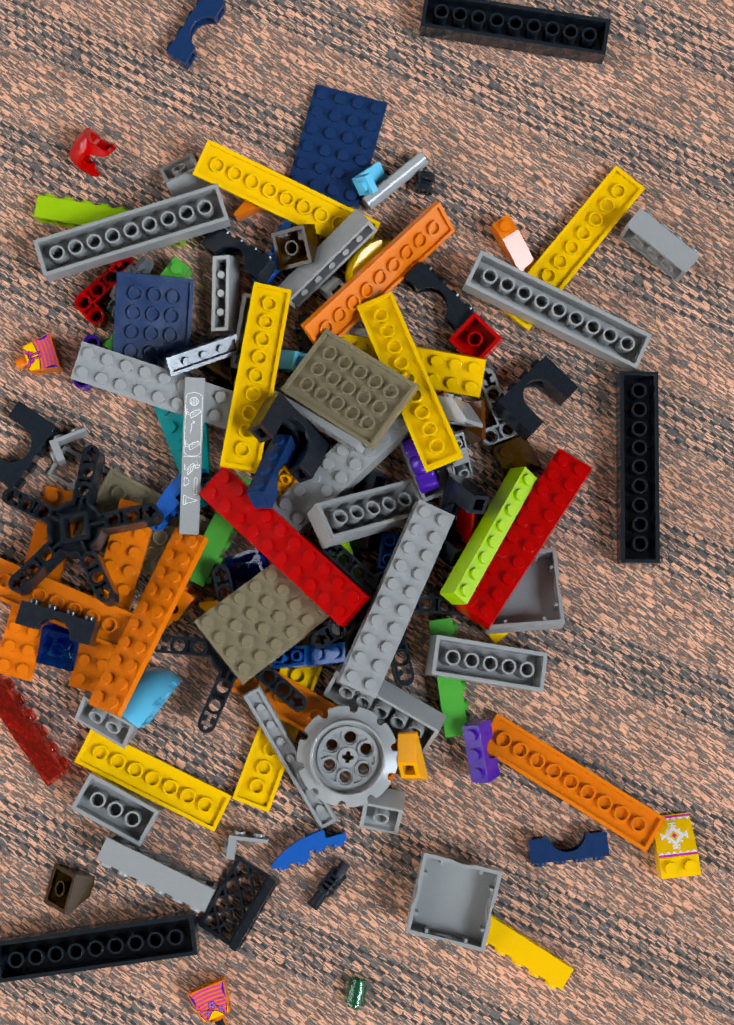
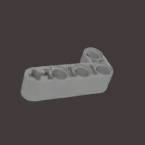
M485 368L484 374L490 378L488 383L485 379L483 380L481 394L494 423V426L488 427L485 430L486 433H491L494 436V441L488 442L485 439L481 443L485 447H492L510 440L516 432L512 428V434L506 435L502 431L503 427L510 426L495 414L492 408L496 405V402L488 397L489 392L493 391L499 396L502 390L493 370Z

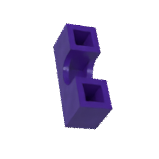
M472 719L462 725L471 783H489L500 775L497 756H489L487 752L488 742L493 738L491 720Z

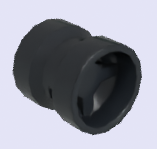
M419 171L416 178L418 183L415 184L414 192L425 196L432 195V183L435 182L436 175L428 171Z

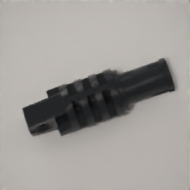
M342 860L336 868L333 866L318 884L317 892L307 902L314 910L317 911L327 897H332L347 876L345 874L350 866Z

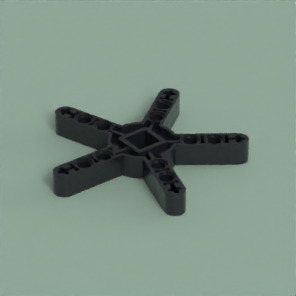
M88 445L82 452L72 500L55 508L15 488H7L3 492L2 500L8 506L47 525V536L49 539L11 576L8 585L21 596L28 595L66 557L79 559L97 599L108 607L115 606L119 601V593L99 550L104 545L107 535L160 525L164 520L163 512L156 504L148 503L101 513L95 507L104 468L105 455L95 445ZM86 490H89L86 495H83ZM48 511V514L43 517V514ZM137 515L136 520L131 521V518ZM115 519H118V522L115 525H112L113 521ZM84 522L86 535L71 537L70 524ZM52 554V557L46 561L47 556ZM93 559H96L95 563L90 566V562ZM35 568H38L37 572L35 574H32L33 570ZM103 575L102 581L97 583V579Z
M319 544L318 549L366 592L371 599L356 614L358 618L357 624L352 625L349 622L345 627H341L339 635H335L332 632V626L337 624L335 621L312 633L310 644L316 649L324 648L360 627L384 571L373 574L341 544L331 546L329 551H326L325 548L323 549L321 544ZM339 550L340 552L336 554L333 558L332 555L335 554L334 552ZM341 555L345 556L348 560L345 566L341 565L338 561ZM354 569L361 570L362 577L360 579L354 577ZM421 594L414 609L415 613L465 617V615L454 609L456 605H452L443 596ZM422 599L428 600L429 607L427 609L421 606ZM442 601H445L448 604V609L446 611H443L440 608V603ZM405 632L390 664L393 679L399 686H408L414 681V671ZM327 634L329 636L322 640V644L315 642L317 639L316 635L320 637ZM398 652L404 656L402 663H398L395 659ZM405 665H406V668H402V669H398V668H397V667H401V666H405ZM403 674L408 675L405 681L400 679V676Z
M217 565L212 571L218 603L225 599L220 595L223 588H229L231 594L234 592L231 573L225 565ZM220 569H222L224 572H227V574L224 575L225 582L229 581L230 584H222L218 586V583H222L221 578L219 576H216V574L219 573ZM162 635V642L169 643V639H172L170 643L171 651H168V646H161L160 649L156 646L155 652L210 657L214 667L219 671L198 720L199 730L203 733H210L215 729L234 683L238 678L206 638ZM178 640H182L185 643L182 651H177L174 647L175 642ZM201 641L204 643L205 648L203 652L197 653L194 650V645ZM268 665L255 675L260 682L294 711H301L306 707L307 700L305 696L271 666ZM265 671L273 672L274 679L271 682L264 681L263 673ZM221 681H225L228 684V690L225 693H221L218 690L217 686ZM282 683L287 684L289 687L286 695L278 693L277 688ZM292 690L296 692L293 695L295 698L298 699L301 697L303 699L301 701L303 704L302 707H294V701L291 698L289 699V702L285 700V698H287L291 694ZM214 699L220 702L221 706L218 711H213L210 708V702ZM206 710L210 714L217 715L216 719L211 717L210 723L212 727L207 729L204 728L202 721H206L209 715L205 714Z

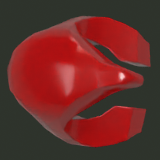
M88 127L73 142L69 155L73 163L80 170L96 177L101 172L97 170L96 163L90 159V155L107 157L117 146L115 143L109 144L104 141L94 130Z

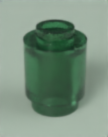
M351 977V980L348 982L344 1002L348 1004L349 1008L359 1009V1007L364 1006L367 992L365 979Z

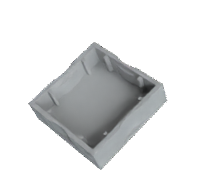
M556 548L541 549L490 630L488 631L484 628L485 634L563 628L565 618L562 595L558 585L559 569Z
M423 849L405 924V933L433 940H445L457 946L484 952L491 925V911L497 899L502 870L497 867Z

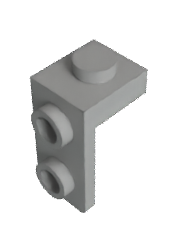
M86 427L74 428L71 430V433L56 435L53 437V440L49 441L52 447V451L49 452L53 462L57 461L59 466L67 464L60 446L88 436Z
M234 830V833L229 834L228 841L224 843L223 853H226V859L234 860L238 840L268 844L269 837H265L264 833L254 832V835H246V831Z

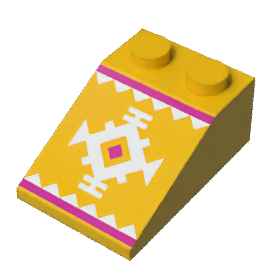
M689 812L662 815L666 820L653 840L657 876L661 879L701 875L699 854Z

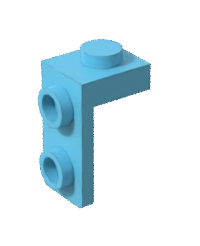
M376 162L352 178V181L359 196L378 191L376 185L384 181L387 176L381 163Z

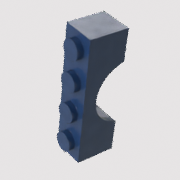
M197 0L196 7L188 13L185 24L179 27L176 38L167 46L166 52L169 60L186 70L189 69L197 57L196 48L192 44L193 35L197 29L204 25H217L226 12V5L223 0Z
M275 434L274 438L271 439L246 491L254 508H273L279 495V471L282 465H290L296 454L297 447L292 435Z
M604 829L585 831L581 841L575 847L565 850L554 847L546 836L526 838L529 862L534 864L535 867L546 866L547 862L561 865L565 864L566 860H573L574 863L585 862V858L604 860V856H610L607 832Z

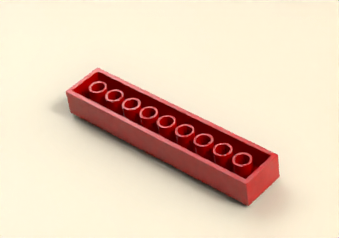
M558 449L527 496L468 604L456 605L455 610L488 631L490 630L586 482L592 467L562 449Z
M222 467L198 494L339 626L345 627L371 597L274 508H254L246 492L249 485L232 469Z

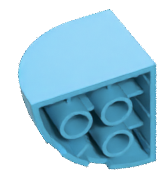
M146 667L122 716L137 728L147 726L183 678L163 667Z

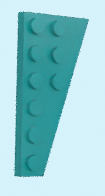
M153 406L178 471L181 473L184 416ZM203 423L202 468L210 475L209 426L207 423ZM210 476L207 478L206 483L201 486V490L211 480ZM202 497L200 499V509L210 505Z

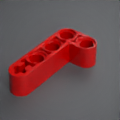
M131 257L116 261L75 298L76 308L95 328H102L107 324V316L99 306L110 297L109 294L116 284V281L113 283L109 282L110 277L116 276L118 270L123 272L126 269L124 267L126 264L134 266L135 263ZM97 289H103L102 294L95 295ZM89 301L87 307L81 308L82 302ZM95 315H102L99 321H93Z

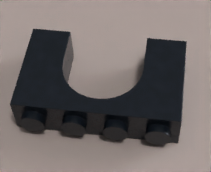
M547 356L541 360L537 358L530 366L532 369L529 372L525 370L518 377L520 379L518 383L512 382L506 389L508 392L505 395L501 393L494 400L496 405L492 410L524 441L543 423L526 405L523 396L525 388L536 387L545 391L559 406L578 388Z
M280 392L268 396L247 430L262 443L274 438L281 425L286 426L294 435L297 447L296 454L287 471L299 483L312 479L330 445Z
M18 401L8 417L29 432L31 448L29 453L19 461L8 462L0 458V482L9 488L20 490L25 485V478L28 474H32L37 468L36 463L40 457L43 458L47 454L48 446L50 445L49 441L53 440L54 436L60 434V429Z
M449 475L438 507L455 516L438 554L442 560L452 567L455 566L466 547V544L460 540L456 532V516L459 509L462 508L469 514H484L490 498L489 495L465 476Z

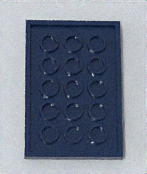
M316 84L289 178L343 205L358 209L362 196H359L352 178L371 165L387 103Z
M117 272L112 351L156 365L152 361L153 357L190 345L195 279ZM188 371L181 374L188 376Z

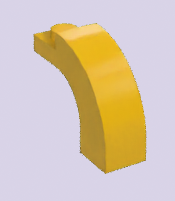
M371 239L366 241L349 258L345 269V283L392 240Z

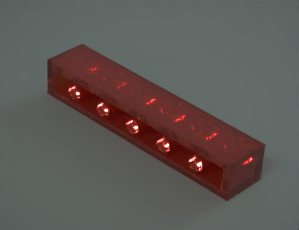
M0 676V718L48 787L71 772L69 769L70 763L57 752L59 747L54 741L49 740L46 728L38 724L35 712L27 708L24 696L16 692L13 680L10 677Z

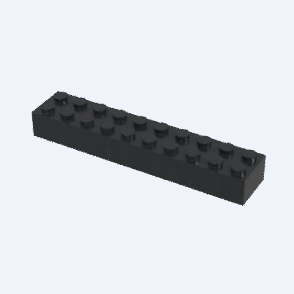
M424 0L419 36L602 64L606 54L611 19L490 0Z
M620 371L616 375L617 564L656 565L660 563L658 372Z
M191 910L0 937V983L198 955L200 943L196 912Z

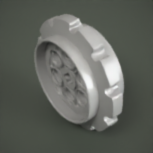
M349 705L334 706L328 708V715L326 717L318 714L305 727V733L308 734V737L299 740L297 749V761L304 764L299 773L306 787L309 790L318 789L317 797L325 803L337 806L340 801H344L346 807L362 806L368 803L367 797L369 795L378 798L391 784L387 776L389 773H396L398 766V751L391 748L396 739L389 725L386 722L377 723L378 715L370 709L358 706L356 711H351ZM346 732H354L356 734L354 740H346L344 737ZM330 739L337 741V746L333 749L328 748L326 745ZM364 743L372 746L371 750L367 753L360 750L361 745ZM347 751L353 756L349 757V760H345V756H342L346 755ZM332 759L335 762L334 767L326 768L324 766L325 760ZM361 763L369 765V769L366 772L358 770V766ZM348 771L351 774L350 778L342 780L340 778L341 772Z

